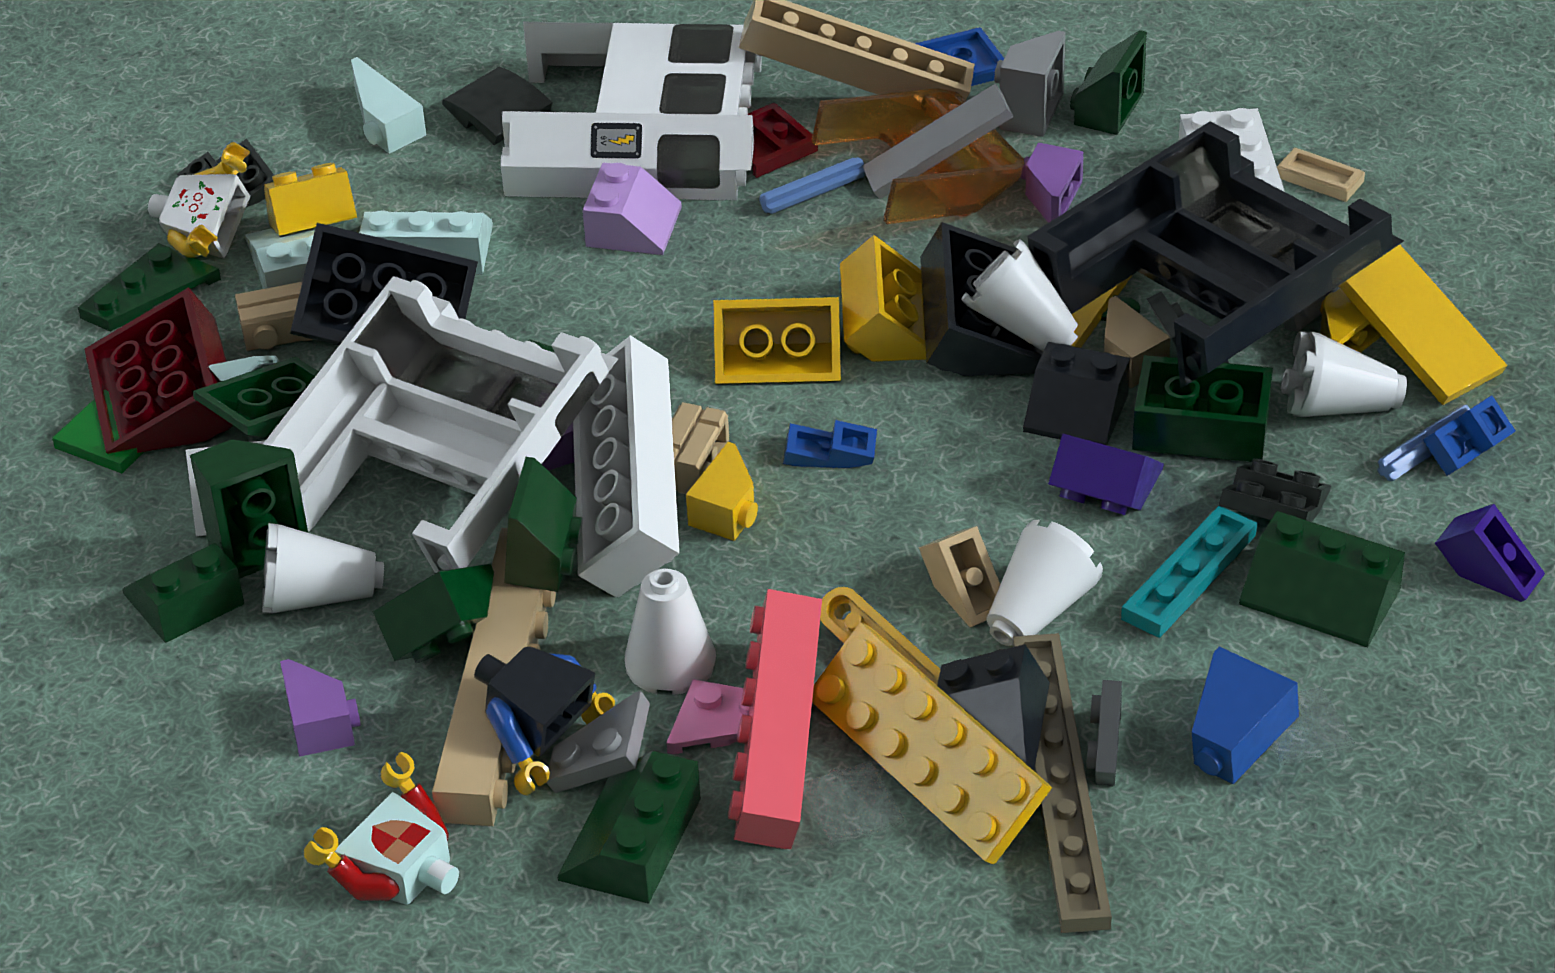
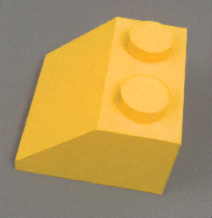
M325 163L312 167V174L297 177L296 172L293 171L272 176L273 182L264 184L270 227L280 236L315 228L317 223L328 225L357 218L347 171L342 167L336 168L335 163Z

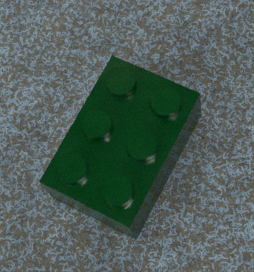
M1144 355L1134 409L1132 450L1252 462L1253 459L1263 460L1273 368L1222 363L1206 375L1199 377L1180 389L1177 358Z

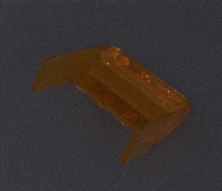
M936 88L820 101L811 142L814 145L879 139L886 142L892 148L965 103L966 100L955 91ZM993 129L922 174L914 177L893 179L883 221L886 224L956 215L968 216L971 213H976L1021 178L1024 159Z

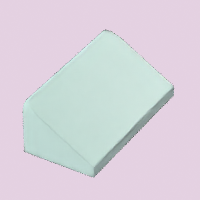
M252 356L209 365V368L220 381H224L277 363L279 359L276 356Z

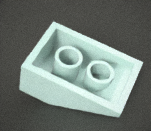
M272 228L245 234V239L263 289L303 282L315 228L280 236Z

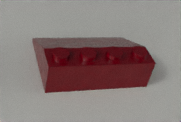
M189 287L84 349L107 454L137 448V453L204 442L219 433L229 430L233 426L193 399L194 390L221 382L210 370L209 365L227 361L215 317ZM104 390L109 391L120 438L115 442Z

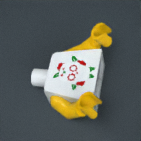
M231 142L224 149L221 157L222 161L217 166L194 175H180L176 178L169 196L159 194L151 196L148 203L149 215L159 218V224L167 234L168 243L182 255L190 258H197L200 255L206 257L208 254L225 258L250 199L248 191L236 175L239 172L244 173L246 171L247 164L243 160L249 155V150L235 142Z

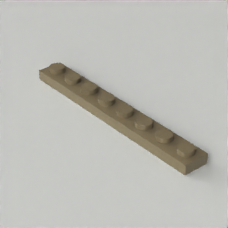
M1055 633L1013 636V647L1026 644L1050 682L1034 772L1053 787L1039 806L1061 933L1110 930L1111 910L1060 635Z

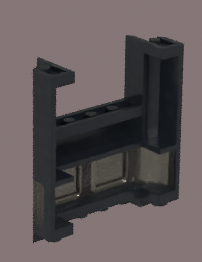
M1209 121L1031 233L1027 238L1029 250L1071 314L1136 272H1139L1221 319L1212 327L1188 313L1174 320L1181 389L1199 377L1206 375L1403 243L1404 240L1392 234L1391 214L1362 199H1358L1348 206V226L1323 211L1255 177L1254 162L1241 156L1239 136Z

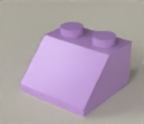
M602 163L582 210L586 247L663 255L682 208L681 201L641 166H631L622 163Z

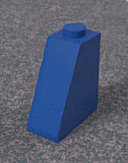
M1219 646L1213 653L1192 728L1194 764L1199 766L1205 773L1215 775L1234 784L1299 717L1298 683Z

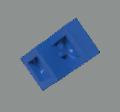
M1491 395L1424 438L1423 441L1446 476L1504 440L1516 430Z
M835 420L832 432L790 423L786 437L783 464L798 467L853 468L870 465L873 463L877 429Z

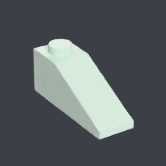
M358 57L352 59L355 90L364 122L363 131L367 140L373 145L377 144L390 154L426 136L423 106Z

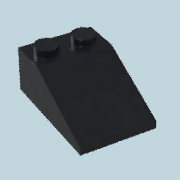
M1026 644L942 664L937 686L1034 771L1050 682Z

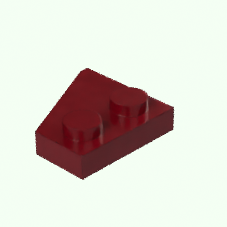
M775 102L748 113V115L753 116L754 151L751 167L756 178L818 151V138Z

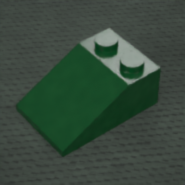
M295 356L194 390L193 399L245 434L268 438L319 371Z

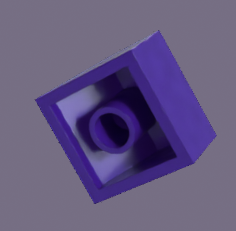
M1062 433L1048 484L1061 488L1059 497L1083 504L1085 503L1086 496L1102 500L1101 509L1126 515L1128 507L1141 510L1163 470L1164 463L1144 455Z

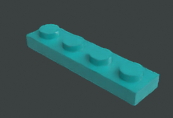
M1218 506L1126 601L1121 608V620L1160 638L1254 539L1257 531V522L1222 506Z

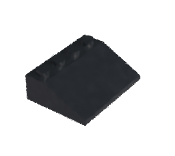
M944 222L940 223L920 256L926 364L935 366L942 371H950L962 376L1035 374L1043 351L968 307L961 300L965 292L973 297L977 292V288L973 285L974 281L1003 251L1006 250L1012 255L1018 248Z
M317 223L290 334L340 345L393 276L409 282L416 280L423 283L430 289L432 296L449 301L459 319H466L478 261ZM387 303L356 343L377 350L381 356L411 362L424 346V338L416 329L398 316L391 303ZM445 356L435 368L454 373L457 357Z

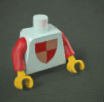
M399 752L395 758L403 774L395 773L388 762L381 769L382 781L389 787H399L402 791L400 796L392 792L340 845L338 844L337 835L331 829L321 827L313 835L315 842L309 841L304 848V857L308 863L318 866L326 863L329 866L327 872L359 901L393 900L407 905L426 886L447 894L455 887L458 881V868L449 864L448 830L436 806L420 783L415 785L411 780L410 776L415 768L414 761L404 752Z

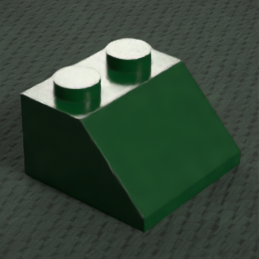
M1139 30L1110 48L1100 56L1094 67L1088 68L1083 84L1080 88L1076 87L1071 96L1070 109L1074 110V125L1118 135L1144 94L1146 31Z
M525 457L508 516L504 583L558 592L562 575H571L575 548H570V544H579L583 518L575 516L577 498L533 457Z
M216 543L159 569L122 589L126 598L165 643L244 605L237 566Z
M491 564L439 571L372 611L394 661L413 658L415 663H420L438 655L441 652L438 646L446 641L449 644L455 643L474 633L472 626L488 616L494 570Z

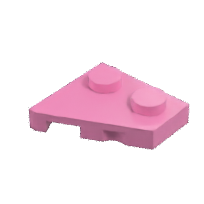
M693 679L666 742L667 753L680 754L683 753L682 747L710 743L711 748L729 746L737 742L742 714L748 715L749 706L741 705L743 688Z

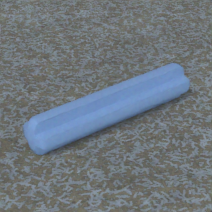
M859 157L851 158L765 192L759 197L762 210L765 213L773 214L863 178L866 175L862 167L864 162Z
M1460 405L1380 458L1377 469L1380 476H1384L1388 481H1394L1430 457L1432 453L1423 439L1470 408L1467 405Z

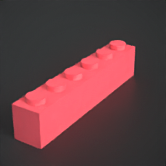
M768 589L763 607L754 606L750 633L757 634V642L750 641L745 666L746 669L753 670V677H746L741 705L749 706L748 715L742 714L737 734V742L743 743L745 746L744 753L737 752L732 777L733 781L740 782V790H733L728 811V819L736 820L734 840L781 849L792 848L801 819L822 599Z

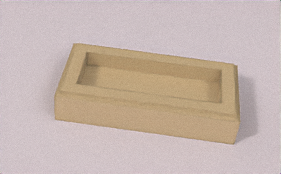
M1293 148L1277 166L1282 180L1345 202L1362 185L1365 177V172L1298 148Z

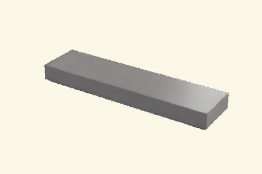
M996 84L990 86L864 164L862 167L873 192L879 199L883 198L1013 118V115Z

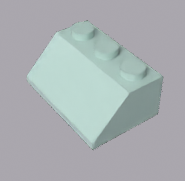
M381 210L364 212L359 233L478 261L475 274H483L493 222L484 213H468L465 211L455 213L427 211L388 212Z

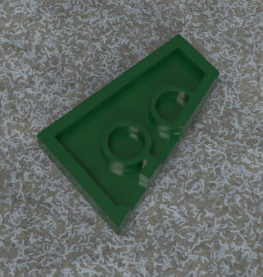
M158 243L78 307L80 319L111 332L126 325L153 309L155 305L170 299L188 287L191 289L204 282L211 285L221 280L219 268L198 259L186 257L177 250Z

